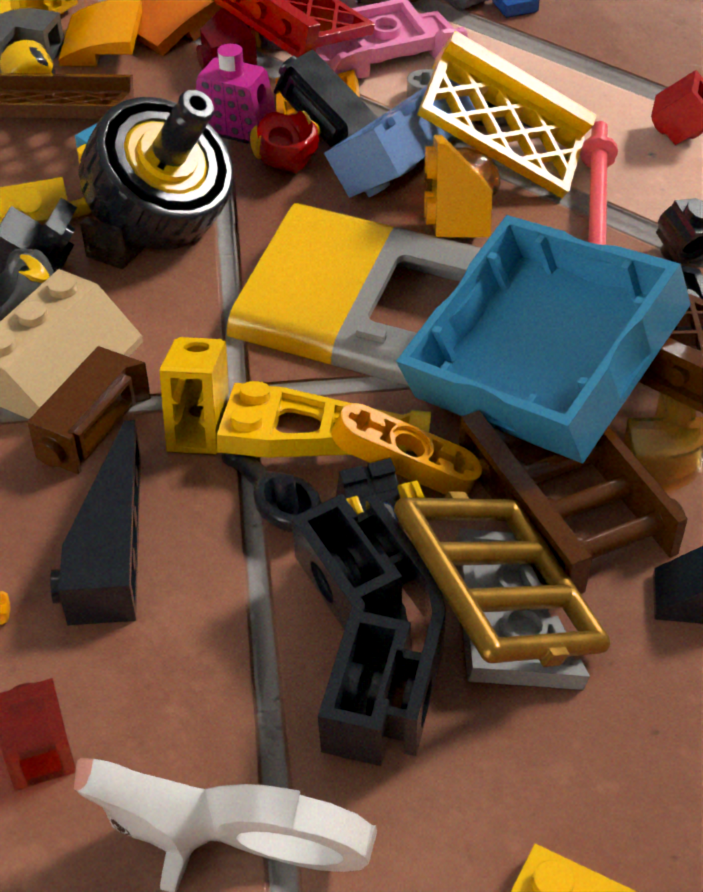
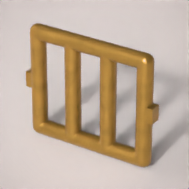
M449 491L444 498L406 497L396 502L394 506L395 515L485 662L503 663L538 659L543 667L560 666L570 656L601 654L609 649L611 644L609 635L518 501L511 499H469L465 492ZM427 521L506 522L518 541L440 542ZM534 564L547 585L468 588L455 566ZM563 608L577 632L498 637L484 612Z

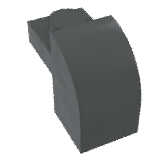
M23 8L1 13L0 58L3 51L14 42L32 40L43 45L53 61L61 52L64 42L60 12Z

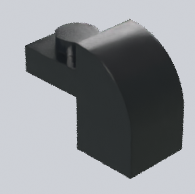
M60 198L48 219L42 225L11 206L0 223V274L5 270L9 254L15 249L21 248L41 251L47 257L54 273L58 269L62 270L75 245L69 240L76 228L71 226L69 222L77 207Z

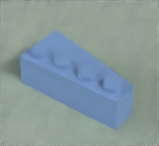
M449 79L452 87L461 86L453 80ZM428 85L324 153L349 198L364 191L368 197H371L390 185V180L417 167L416 163L425 159V146H433V135H443L449 142L456 139L455 136L417 115ZM469 96L458 97L465 111L476 110ZM445 99L433 101L432 105L447 114H453Z

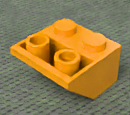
M433 135V146H425V173L427 179H433L432 191H424V218H426V225H433L436 237H490L492 220L491 188L486 180L443 135Z

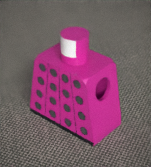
M224 44L217 50L218 57L213 58L198 75L196 90L205 93L211 99L215 110L213 117L208 123L219 136L250 144L249 134L254 126L259 123L266 113L276 112L268 73L262 66L243 63L241 46L237 44Z

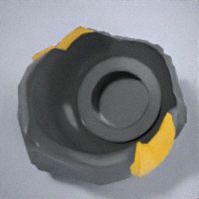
M21 248L15 249L9 254L5 270L0 274V321L54 274L51 264L41 251Z

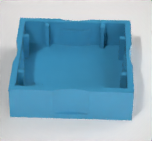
M506 215L470 262L456 289L433 311L396 362L415 398L461 416L479 410L492 427H497L506 434L577 462L584 463L691 305L681 264L616 245L586 242L565 231Z

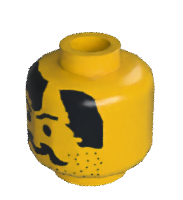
M16 41L3 51L0 58L2 73L56 74L48 52L43 45L36 41Z

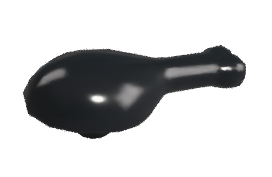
M226 453L221 455L225 464L236 468L253 485V496L257 511L261 517L276 528L293 533L291 518L322 503L316 489L300 477L268 471L254 456Z

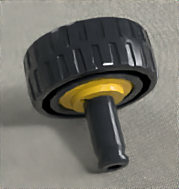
M199 90L184 91L179 96L177 103L155 97H137L122 101L106 111L91 133L80 159L78 175L81 191L95 217L108 230L125 241L144 248L170 250L187 246L189 243L200 239L207 232L226 205L234 183L233 164L230 153L222 138L208 123L213 117L215 109L211 99L205 93Z

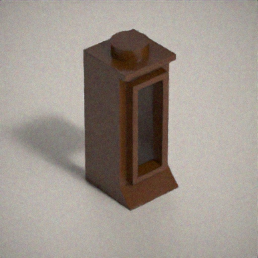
M97 346L27 421L36 458L48 466H58L79 474L81 472L80 462L88 458L134 403L151 399L145 362Z

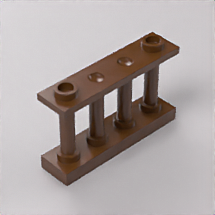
M479 410L461 416L459 446L472 452L480 461L482 474L478 479L492 499H511L521 504L580 594L586 591L592 559L650 536L654 538L669 558L679 554L688 520L682 506L678 501L671 499L610 426L607 427L584 463L555 454L526 465L522 461L519 462L510 449L528 443L527 441L506 434L497 427H492ZM591 463L606 480L603 483L556 501L550 497L546 498L536 485ZM622 499L636 516L635 519L587 538L575 535L565 522L567 519Z

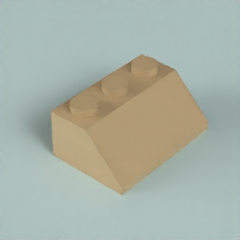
M58 269L0 321V407L30 419L97 346L129 357L143 343L142 335L97 283Z

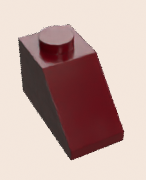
M221 7L200 29L201 45L196 47L200 67L204 69L213 58H217V50L224 44H237L241 46L243 63L257 65L256 38L246 23Z

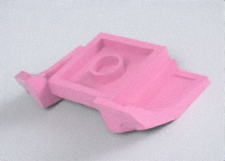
M390 0L352 8L375 23L373 35L317 47L316 53L336 74L354 69L357 78L370 77L371 63L378 64L393 58L415 56L426 51L436 59L454 31L467 38L468 34L464 27L454 29L438 10L418 14L409 0Z

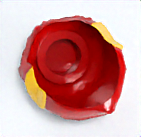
M272 111L271 113H266L251 130L249 142L257 159H260L268 166L298 174L318 149L320 128L317 123L310 119L305 111H299L291 115Z

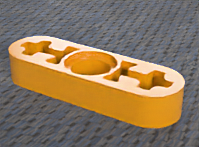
M352 403L343 407L331 431L336 445L346 453L369 463L391 458L396 470L395 474L412 481L418 480L419 484L445 495L449 491L465 492L468 495L482 474L480 461L466 448L363 404ZM396 444L408 447L417 457L407 455Z

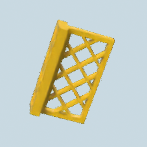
M454 31L432 66L434 71L417 115L556 196L563 198L570 190L585 134L593 127L596 114L459 32ZM449 79L453 80L461 86L452 87ZM469 96L476 110L465 111L458 97ZM445 99L453 114H447L432 105L433 101ZM485 100L497 107L489 108ZM504 117L511 132L502 133L494 118ZM481 120L489 135L484 136L477 132L471 122ZM521 121L531 126L532 128L524 129ZM540 138L547 153L538 154L530 139ZM517 141L525 156L520 157L513 153L508 143ZM556 142L568 149L560 150ZM553 162L560 175V179L548 173L543 163Z

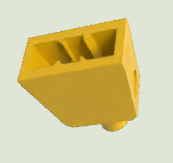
M176 338L159 370L166 452L217 455V432L229 398L226 342L222 339ZM196 404L203 406L200 417L192 416L189 413L192 406Z

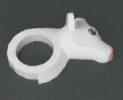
M80 758L76 762L75 791L82 797L103 807L112 827L120 833L151 843L165 850L166 856L162 870L160 890L176 892L185 873L191 853L209 841H221L261 857L320 871L362 870L369 864L377 834L376 825H371L358 814L332 803L300 795L299 790L253 784L225 785L202 789L136 772L108 761Z

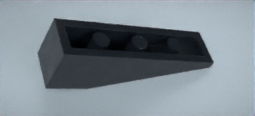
M124 420L62 544L60 569L51 570L50 589L52 601L54 604L62 603L67 626L136 621L141 452L135 420Z

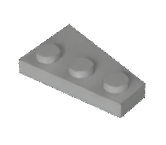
M459 528L455 542L518 541L513 533ZM530 564L457 566V570L468 588L541 586ZM548 609L484 612L498 637L566 632L559 617H551ZM463 628L467 681L584 690L590 678L582 660H574L573 656L567 657L560 666L543 667L538 659L487 663L481 658Z

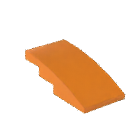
M141 0L143 11L136 40L164 56L184 36L195 42L201 36L200 29L221 6L212 0Z

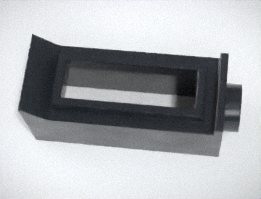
M313 49L300 57L291 56L279 68L278 73L280 77L273 92L275 94L281 93L297 112L305 111L310 119L319 125L320 136L330 147H334L378 118Z

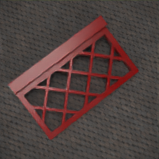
M212 0L284 51L297 57L312 49L316 52L317 47L373 35L375 23L339 0Z

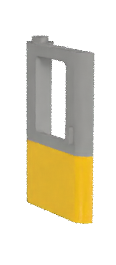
M295 203L287 212L236 299L227 322V336L409 386L396 360L417 333L370 320V316L395 267L399 266L460 282L468 265L481 247Z

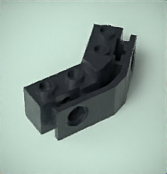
M340 494L291 518L295 558L344 629L318 714L320 747L322 753L382 766L389 738L404 741V754L417 756L444 651L446 609L442 591L412 541L376 494L367 497L366 511L357 515L343 494ZM402 588L425 618L427 635L422 653L412 651L411 622L407 619L406 608L402 603ZM404 682H407L401 708L392 707L396 688H403Z

